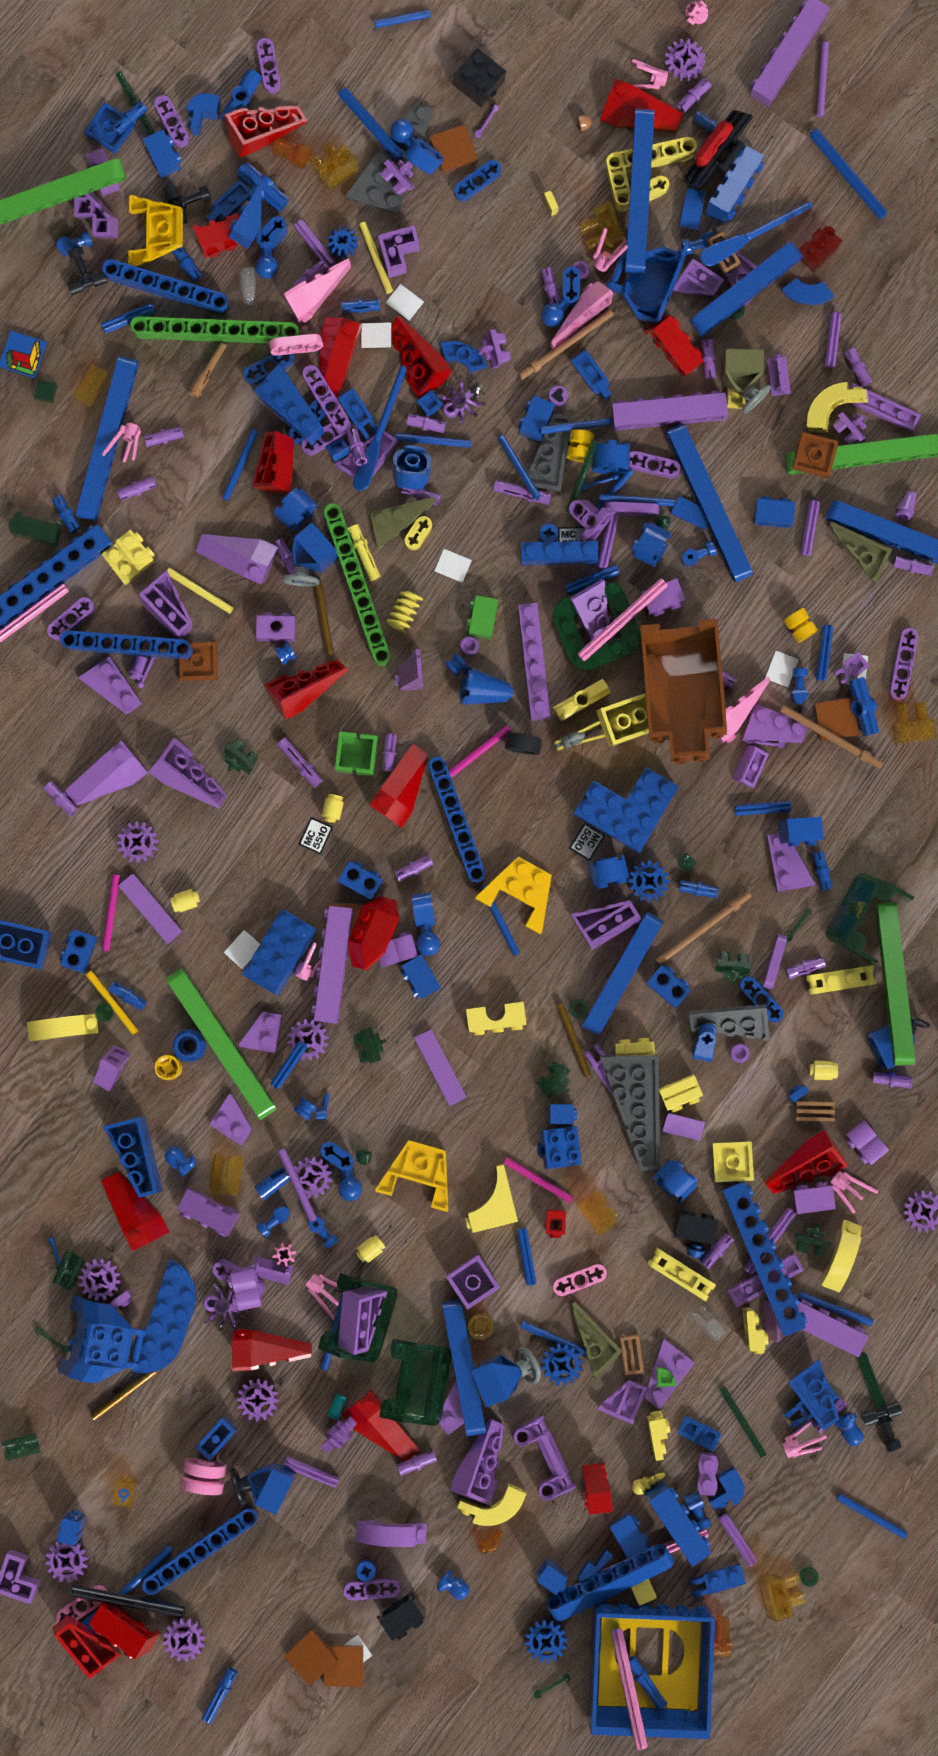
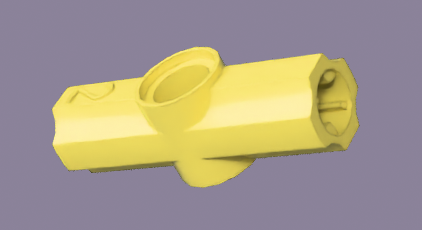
M601 679L584 690L578 691L572 697L554 706L553 709L562 722L609 695L611 692L606 682ZM577 697H586L587 703L580 705L577 702Z

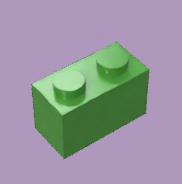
M476 595L475 600H471L469 611L473 612L472 619L468 618L466 630H469V636L491 640L499 599Z

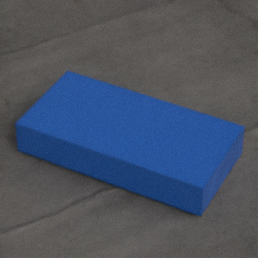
M680 496L678 497L671 515L702 530H705L709 522L705 518L706 515L703 514L704 511L701 506Z

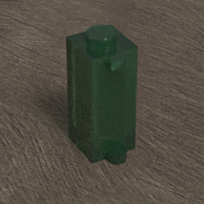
M18 510L14 514V518L10 519L8 529L13 536L58 546L62 521L58 520L54 524L21 516L22 512Z

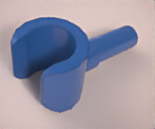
M325 1093L322 1109H316L317 1120H325L327 1118V1104L330 1096L328 1093Z

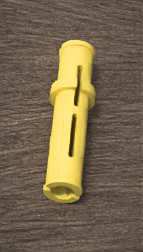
M359 524L349 527L348 531L354 543L353 547L360 556L369 580L374 581L380 578L381 575L368 549L367 539H364Z

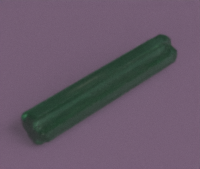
M861 1352L860 1356H856L875 1406L882 1408L886 1405L885 1399L866 1352Z

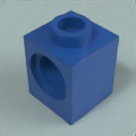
M550 1104V1124H574V1120H577V1108H573V1104Z

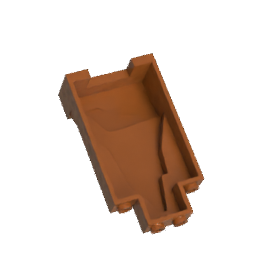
M718 619L698 620V627L660 630V624L640 625L650 742L654 741V743L659 744L669 740L671 762H675V764H685L687 761L693 760L696 763L705 762L706 759H710L708 737L712 736L714 739H719L727 735Z

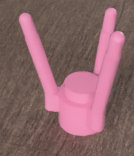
M636 59L631 60L637 64V68L652 73L650 81L654 82V84L633 86L639 89L653 88L658 90L660 86L665 87L668 71L655 68Z
M607 228L603 229L597 250L592 256L595 259L594 266L602 272H605L628 248L625 245L627 240H623L612 254L606 251L600 253Z
M126 423L125 426L121 425L118 433L102 452V456H105L118 438L123 435V439L128 443L122 462H126L132 443L131 460L134 461L141 433L140 427L133 423Z
M316 943L312 944L305 961L301 962L300 960L295 968L294 975L306 981L309 976L313 978L318 966H321L322 959H320L312 970V966L308 964Z
M838 1171L830 1183L833 1184V1190L837 1192L852 1213H855V1210L841 1190L844 1191L847 1188L860 1200L863 1199V1196L849 1185L850 1181L869 1191L878 1193V1190L850 1176L847 1172L842 1173Z
M314 1274L305 1286L309 1288L308 1292L315 1297L326 1313L334 1320L335 1316L318 1294L321 1292L338 1306L339 1302L323 1289L326 1285L323 1282L342 1291H346V1288L327 1279L322 1274L320 1276Z
M810 1419L793 1434L785 1438L786 1442L782 1446L788 1458L792 1456L795 1458L799 1455L822 1449L821 1446L804 1450L801 1448L826 1439V1435L799 1444L797 1439L793 1440L813 1423L814 1419Z

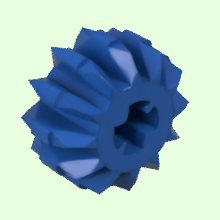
M338 226V232L331 230L332 236L327 237V241H329L327 248L331 249V255L337 253L338 259L342 255L347 259L348 253L351 255L355 254L353 249H358L356 242L359 240L357 236H354V230L348 232L347 226L344 230H341V227Z

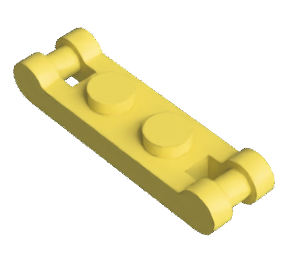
M874 965L806 976V981L809 982L810 987L808 993L812 995L877 984L876 978L874 979L873 971H875ZM865 972L867 980L861 981L860 973ZM816 980H821L822 987L817 988Z
M656 1248L653 1259H650L647 1265L704 1301H707L709 1292L715 1288L716 1284L664 1251ZM662 1258L666 1260L663 1267L659 1265ZM700 1282L704 1284L701 1291L697 1289Z

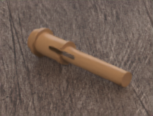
M223 343L219 344L202 374L199 373L192 387L188 388L190 396L196 399L202 396L201 392L210 380L208 378L227 347Z

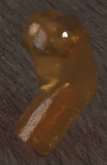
M495 1530L491 1539L478 1543V1551L483 1554L496 1551L504 1533Z

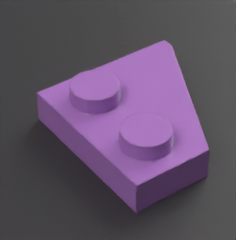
M692 259L675 284L673 291L714 297L724 279Z
M262 1012L239 1043V1047L276 1053L282 1015Z
M229 1093L209 1125L242 1146L251 1133L252 1127L245 1118L234 1096Z

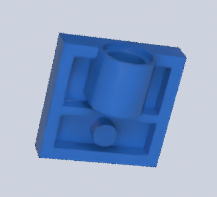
M577 1126L540 1131L541 1141L537 1144V1152L539 1157L543 1159L544 1169L582 1164Z

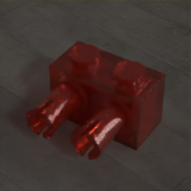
M826 225L822 230L818 228L812 235L813 239L809 243L806 241L799 248L803 255L801 261L813 273L840 247L843 241L835 234V229L832 226Z

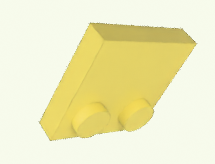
M752 1141L713 1143L715 1182L754 1181Z

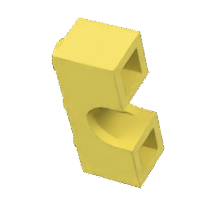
M524 1002L504 1004L505 1015L498 1021L490 1020L487 1017L485 1007L466 1009L469 1032H473V1036L485 1034V1030L499 1033L504 1032V1028L511 1027L512 1031L523 1029V1025H527Z

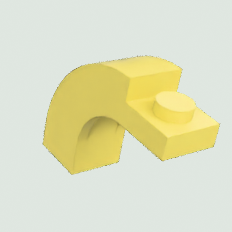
M848 382L837 383L823 390L810 406L807 418L808 431L828 432L831 412L837 406L844 403H868L867 390L862 387L849 389Z
M96 1014L27 1022L29 1041L99 1033Z
M847 1220L842 1222L838 1242L833 1256L824 1271L821 1286L837 1292L841 1291L850 1274L860 1246L862 1226Z
M508 1483L502 1498L494 1505L481 1506L460 1497L457 1508L464 1515L471 1516L473 1514L474 1524L482 1526L498 1525L517 1513L527 1493L526 1490Z

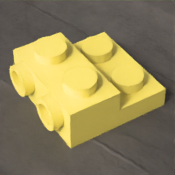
M131 530L117 539L113 546L102 553V556L125 585L155 563L152 558L155 554L149 547L144 548L141 544L144 540L137 531L133 533Z
M750 1307L742 1308L746 1348L753 1352V1354H763L766 1350L765 1345H768V1334L759 1326L758 1314Z
M653 1411L646 1418L653 1456L658 1461L664 1460L663 1454H666L663 1439H668L667 1433H670V1426L667 1418L663 1417L662 1411Z

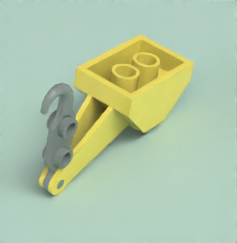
M646 693L596 710L600 721L560 738L561 740L554 742L556 750L560 751L581 743L606 737L608 745L611 747L648 734ZM600 725L602 726L603 735L582 740L585 737V732Z

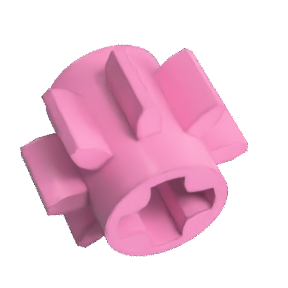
M701 0L699 2H690L685 10L687 21L692 25L704 23L708 17L707 5Z
M282 1242V1248L274 1247L277 1255H273L272 1258L279 1259L277 1265L284 1262L287 1267L289 1260L295 1262L291 1257L293 1254H296V1251L291 1252L290 1248L292 1245L284 1247ZM287 1249L289 1258L281 1260L280 1251Z

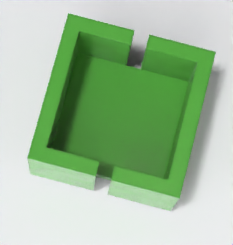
M339 731L335 771L353 774V770H356L357 775L374 776L378 736L360 734V740H357V733Z

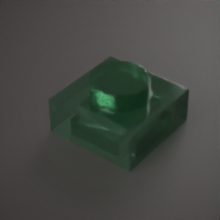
M38 380L34 399L54 404L58 385Z

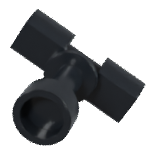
M174 185L163 189L167 201L171 205L179 206L183 209V225L188 222L184 211L187 209L188 204L201 199L204 202L212 199L206 185L199 187L200 192L185 198L182 195H178Z
M82 246L67 251L70 259L74 258L80 273L77 276V281L68 283L71 295L83 292L84 288L93 285L97 287L107 283L103 271L93 275L91 271L87 272L81 257L84 254Z
M898 1401L885 1405V1409L876 1412L873 1409L861 1413L865 1426L877 1423L878 1426L882 1425L888 1441L885 1443L887 1452L895 1451L902 1447L900 1440L895 1439L890 1426V1422L893 1421L892 1417L903 1414Z

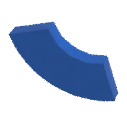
M796 278L781 290L787 298L799 304L820 305L834 298L833 293L824 282L808 285Z
M459 341L440 343L446 362L454 361L461 363L467 368L469 373L488 368L484 357L479 355L475 348Z

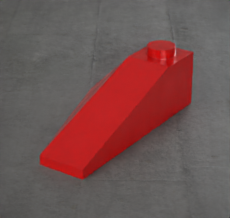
M615 79L600 121L617 128L634 127L635 109L655 110L654 130L677 132L684 114L639 88Z
M280 106L275 109L259 107L258 110L241 108L224 115L230 143L239 158L260 150L306 124L308 121L299 106Z
M397 316L391 325V339L395 350L400 353L402 359L400 362L401 366L404 365L407 368L408 378L406 380L417 398L420 399L429 391H433L443 385L452 373V369L425 339L403 318Z
M325 318L320 333L323 347L320 349V373L337 399L341 394L361 333V324L345 318ZM320 386V395H324L326 388Z
M339 660L318 665L312 671H298V675L288 678L287 675L280 676L264 684V687L277 711L285 719H288L306 709L346 673L347 668Z
M412 744L370 803V807L402 828L413 812L429 754Z
M824 1130L808 1139L765 1181V1185L773 1194L794 1188L797 1186V1183L806 1180L808 1183L813 1182L815 1177L821 1175L825 1177L831 1176L846 1168L848 1164L833 1139Z
M119 1172L101 1180L132 1251L170 1233L162 1215L145 1198H139L134 1187Z
M239 1329L233 1331L232 1371L258 1369V1365L269 1363V1366H273L280 1360L291 1362L312 1357L311 1343L256 1330Z
M372 1389L341 1413L345 1420L351 1416L357 1423L353 1430L403 1462L409 1460L420 1451V1448Z

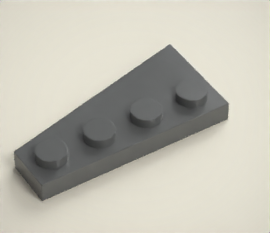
M553 414L548 426L571 423L572 416ZM570 431L544 434L528 473L537 489L561 492Z
M766 1004L689 1011L692 1032H698L702 1024L710 1023L715 1026L716 1033H723L726 1036L732 1037L734 1035L745 1036L747 1039H754V1037L763 1038V1041H770Z

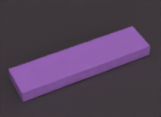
M852 383L850 389H852L853 387H861V386H859V385H857V384H855V383ZM866 389L868 403H849L911 433L914 432L921 417V414Z
M131 874L118 885L167 944L183 932L134 874Z
M432 1029L415 1037L414 1039L449 1106L467 1098Z
M795 1253L781 1259L785 1267L781 1269L784 1276L788 1275L791 1278L804 1270ZM777 1271L769 1272L768 1279L771 1282L779 1280L780 1276ZM758 1273L731 1287L727 1292L736 1308L763 1294L765 1290Z

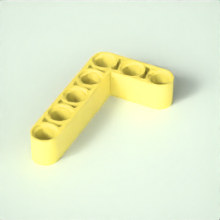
M684 137L653 144L652 154L656 158L652 159L651 168L692 159L697 148L696 141L691 137ZM690 146L692 150L685 151L683 147ZM633 149L612 153L606 159L605 168L615 209L620 212L629 209L630 187L626 173H630L632 169V163L628 159L632 158ZM672 150L674 154L667 155L665 151ZM617 162L619 166L612 167L610 163ZM619 179L623 182V184L616 185L614 181ZM623 197L627 199V202L620 203L618 199Z

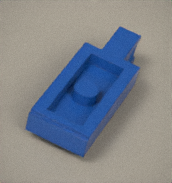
M241 180L237 181L212 204L213 206L210 208L211 213L206 217V221L215 220V223L219 220L224 221L226 216L232 215L247 201L246 199L251 190Z
M584 350L570 360V363L595 395L599 393L605 401L611 397L612 393L607 388L610 386L607 377L587 350Z

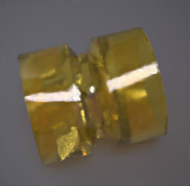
M485 1312L474 1313L468 1320L470 1335L478 1340L488 1338L493 1331L492 1318Z

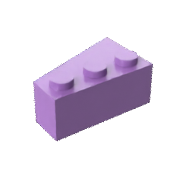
M166 570L139 594V602L175 639H182L192 630V621Z
M631 901L571 914L573 922L591 951L641 921L640 915Z
M187 1188L177 1208L181 1212V1216L187 1219L192 1217L201 1226L206 1228L209 1226L222 1236H229L232 1233L241 1212L191 1188Z
M368 1285L343 1292L338 1348L353 1355L369 1350L376 1328L373 1325L376 1316L381 1313L379 1307L382 1298H386L387 1291L373 1285Z

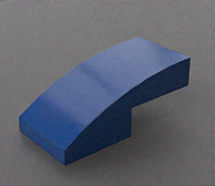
M687 188L680 227L698 230L706 191Z
M685 1416L677 1434L698 1443L712 1452L715 1451L722 1436V1433L688 1416Z
M605 1547L595 1563L587 1559L577 1574L578 1580L583 1581L603 1568L613 1556L612 1551Z

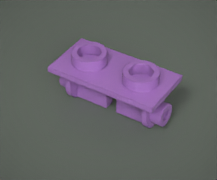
M780 354L774 355V358L767 359L772 396L791 394L786 357H781Z
M256 1256L253 1265L255 1266L257 1277L289 1285L293 1270L292 1265L287 1267L284 1263L277 1265V1261Z

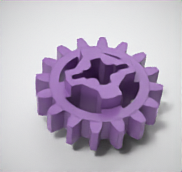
M680 39L679 44L674 41L673 48L668 47V53L665 54V59L667 60L665 61V67H669L668 73L673 72L674 79L680 76V81L683 80V77H686L687 81H690V76L697 78V72L702 73V67L705 66V61L703 60L705 59V53H701L702 46L697 48L696 41L690 44V39L686 43H684L683 39ZM685 55H687V62H685V65H683V58L685 57Z
M138 821L135 822V826L128 823V829L122 828L124 834H118L121 841H118L117 844L122 846L118 851L125 852L122 856L123 858L130 856V862H133L134 859H136L137 863H140L141 859L147 862V856L154 857L152 851H158L155 844H158L159 841L154 840L157 833H151L153 830L151 826L146 829V823H143L142 826H140ZM135 830H143L140 834L132 833ZM149 837H150V847L147 846V839H148ZM126 838L129 839V845L127 848L125 844ZM135 839H141L142 845L140 847L138 845L134 846L136 844L134 842ZM136 851L144 852L141 855H133Z
M304 1019V1024L298 1021L297 1028L291 1027L292 1031H294L293 1034L287 1035L291 1037L287 1044H292L293 1046L289 1050L292 1051L296 1046V1036L300 1038V1041L305 1042L304 1036L309 1037L312 1035L311 1040L313 1043L306 1045L307 1048L312 1047L316 1051L303 1053L301 1060H305L306 1056H308L309 1061H312V1056L314 1055L317 1059L320 1058L318 1053H325L323 1046L329 1045L325 1043L329 1036H324L327 1030H321L322 1024L319 1023L316 1026L314 1020L310 1024H308L307 1019ZM305 1027H312L310 1032L304 1033L301 1030ZM318 1032L321 1036L320 1044L317 1043L316 1035L318 1034Z
M315 1156L312 1158V1161L305 1157V1163L299 1160L300 1166H294V1170L300 1183L310 1186L311 1190L303 1188L307 1198L310 1199L312 1194H314L315 1198H318L319 1192L324 1195V1188L330 1189L327 1183L333 1181V1179L328 1178L332 1171L326 1170L329 1164L323 1166V1159L317 1162ZM312 1165L320 1167L322 1171H316ZM305 1167L306 1172L304 1176L299 1177L301 1169ZM309 1172H312V1175H320L314 1179V1183L311 1180H303L309 1176ZM325 1178L323 1185L318 1189L317 1183L320 1179Z
M920 1190V1195L913 1192L914 1198L907 1197L909 1203L903 1204L907 1210L903 1211L902 1214L908 1216L904 1219L905 1222L911 1221L909 1227L913 1228L916 1226V1231L918 1232L922 1228L925 1233H928V1228L934 1231V1225H938V1195L932 1197L931 1191H928L925 1195L924 1190ZM922 1198H927L931 1200L932 1203L925 1204ZM915 1203L916 1207L915 1210L912 1212V1207ZM922 1207L926 1209L928 1208V1210L926 1211V1216L920 1214V1212H922ZM934 1211H936V1216H935V1218L933 1219V1218H932L933 1213H934ZM921 1218L926 1224H919L915 1220Z
M102 1258L100 1263H98L97 1259H93V1265L88 1262L86 1263L87 1269H81L84 1275L78 1277L83 1280L79 1287H85L82 1293L88 1292L89 1299L95 1296V1300L99 1301L102 1296L103 1300H107V1294L112 1297L114 1296L113 1290H119L116 1284L121 1283V1280L117 1279L121 1272H115L118 1266L112 1267L111 1260L105 1263V1259ZM95 1267H102L98 1272L92 1270ZM109 1271L112 1274L113 1281L109 1279ZM102 1275V1280L104 1282L98 1284V1279L96 1277ZM88 1279L91 1280V1284H92L91 1288H90V1286H89V1284H88ZM102 1287L108 1288L105 1292H98Z
M260 1378L257 1379L256 1383H254L253 1379H250V1385L244 1383L243 1387L245 1390H239L238 1392L242 1395V1397L237 1398V1401L242 1403L238 1406V1409L243 1408L242 1415L244 1416L248 1413L249 1420L253 1416L256 1422L259 1421L260 1417L266 1420L267 1414L272 1416L274 1414L272 1409L277 1410L278 1408L274 1404L280 1401V1398L275 1397L278 1394V1390L273 1391L274 1384L267 1385V1379L264 1383L261 1382ZM255 1387L252 1395H246L251 1388ZM263 1388L266 1389L270 1395H266L263 1392ZM257 1395H260V1399H263L260 1404L253 1400ZM247 1404H250L254 1408V1411L250 1410ZM265 1404H270L269 1408L262 1412V1407Z
M351 1416L343 1423L338 1420L324 1434L327 1439L320 1447L326 1454L334 1447L340 1449L352 1437L353 1434L350 1431L357 1423Z
M57 1541L56 1547L52 1545L49 1548L52 1553L48 1552L46 1554V1557L50 1558V1560L46 1561L45 1565L51 1566L48 1572H54L52 1578L59 1576V1582L66 1578L69 1583L72 1577L75 1580L79 1578L78 1573L80 1575L84 1574L85 1571L82 1568L88 1567V1564L84 1561L88 1560L89 1556L84 1555L87 1549L80 1548L81 1542L72 1546ZM62 1548H71V1550L65 1551ZM77 1553H78L79 1558H80V1564H79V1562L77 1561V1558H76V1554H77ZM69 1557L70 1561L66 1564L64 1561ZM55 1558L58 1560V1567L55 1564ZM63 1570H70V1571H72V1572H71V1573H65V1572H63Z
M182 1617L180 1623L175 1619L173 1626L168 1625L167 1627L169 1632H165L163 1635L167 1638L163 1641V1644L168 1645L165 1651L172 1652L171 1658L175 1655L178 1656V1662L181 1658L188 1662L190 1656L194 1660L196 1658L195 1653L201 1654L202 1650L200 1647H204L206 1644L201 1641L206 1638L205 1634H201L204 1628L197 1627L198 1621L194 1624L191 1623L192 1618L185 1622L184 1617ZM180 1627H188V1629L181 1630ZM194 1632L197 1636V1643L193 1638ZM189 1634L187 1641L180 1645L181 1639ZM172 1636L176 1642L175 1646L172 1643ZM181 1650H189V1652H181Z

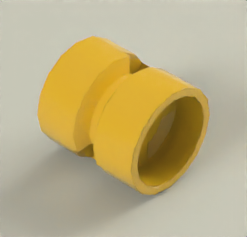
M571 430L569 437L571 445L568 446L566 458L576 462H590L592 450L589 447L592 446L594 434L585 430Z
M805 608L798 610L783 621L789 630H794L792 636L797 644L818 631L813 621L808 622L809 614Z
M174 1055L161 1056L155 1063V1072L163 1080L176 1079L182 1072V1062Z

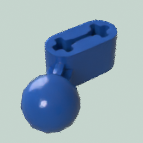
M397 119L392 123L390 134L396 142L406 145L408 148L404 153L406 158L428 175H432L444 162L443 156L419 138L415 140L413 137V125L407 119Z
M279 216L272 218L257 234L256 239L261 256L255 263V271L263 279L273 278L277 274L279 265L277 260L272 257V251L288 233L286 221Z
M571 266L565 269L563 272V297L556 304H547L541 310V320L546 326H559L564 320V311L569 306H575L579 300L580 272L577 268ZM571 273L574 275V279H573V294H574V297H573V300H570V298H569V295H570V279H569V276H570Z
M431 893L411 895L416 928L420 927L421 935L416 941L417 950L424 956L435 955L440 949L441 942L439 937L432 933L431 925H435Z
M332 1142L324 1143L321 1147L322 1157L341 1170L342 1180L338 1185L340 1197L346 1201L357 1200L362 1194V1184L357 1178H354L352 1170L354 1164L353 1157ZM332 1146L334 1154L343 1159L349 1158L348 1162L350 1165L342 1167V1162L336 1156L331 1154L325 1155L326 1151L324 1148Z

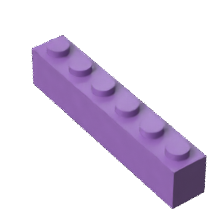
M819 0L803 1L799 8L800 14L798 17L794 16L789 24L791 28L788 33L784 31L779 40L781 44L778 48L774 47L769 56L771 58L769 63L765 62L760 69V77L758 79L755 78L751 83L750 88L752 90L750 96L770 107L827 17L830 9L829 6Z
M712 391L706 395L692 393L686 397L678 394L666 399L663 396L654 397L653 400L646 401L645 398L635 399L634 402L619 400L612 404L611 408L614 431L726 420L728 416L726 393H721V391Z
M537 603L518 605L530 719L531 721L550 719Z
M329 906V909H325L324 920L327 921L326 928H323L321 937L325 941L324 948L320 947L319 959H322L321 967L318 966L316 978H319V986L315 985L314 997H317L316 1005L313 1004L311 1016H314V1021L339 1023L348 955V939L353 917L352 908Z

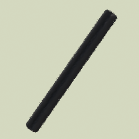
M71 1585L69 1595L72 1597L182 1618L185 1613V1607L182 1605L84 1586Z

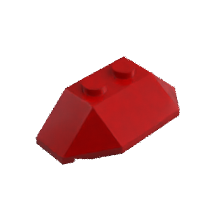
M380 896L362 906L348 939L352 967L368 971L371 965L376 963L385 954L399 920L397 901L395 899Z

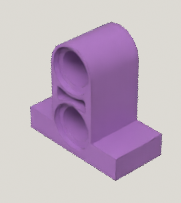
M575 500L569 506L570 514L586 528L581 535L584 541H595L616 513L611 507L601 508L599 511L588 500ZM580 505H582L583 508L582 512H580L579 510ZM593 517L596 519L595 525L592 522Z
M113 1045L101 1059L100 1067L93 1083L110 1092L124 1064L129 1059L130 1053Z

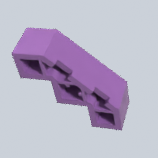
M93 192L69 200L74 201V217L82 220H92V236L100 239L118 238V218Z

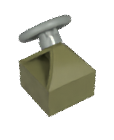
M726 349L722 358V383L733 392L742 395L748 400L742 408L743 414L750 412L771 390L770 385H765L760 390L755 387L760 382L764 373V350Z

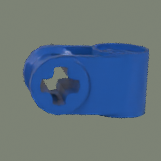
M705 1023L700 1026L692 1059L712 1062L716 1043V1028L712 1024Z

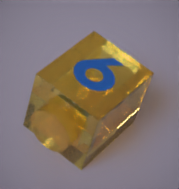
M129 1476L118 1478L115 1484L112 1505L132 1508L135 1502L138 1481H134L133 1477Z

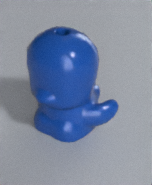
M173 1146L165 1152V1161L173 1169H178L181 1177L196 1166L194 1155L187 1158L179 1147Z
M849 1412L841 1416L835 1422V1426L842 1430L841 1435L848 1445L857 1446L863 1441L864 1435L855 1424L857 1415Z
M451 1570L446 1571L437 1583L438 1592L447 1590L457 1600L465 1599L470 1592L469 1585L461 1577H454Z

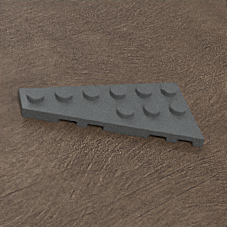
M415 103L404 119H407L413 125V137L415 140L419 138L424 141L434 108ZM390 136L403 151L402 157L395 160L382 146L347 192L345 199L399 216L407 190L401 195L397 194L392 186L398 179L394 176L387 182L380 173L386 167L384 163L387 160L393 161L399 169L400 166L397 163L400 160L405 164L410 161L404 154L408 149L406 145L396 142ZM413 164V167L411 168L412 173H413L414 168H415V165H414V164Z
M658 1054L600 1056L640 1170H659Z

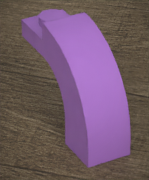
M375 1520L357 1521L356 1541L375 1546L415 1547L416 1544H426L427 1524L423 1522L389 1524Z

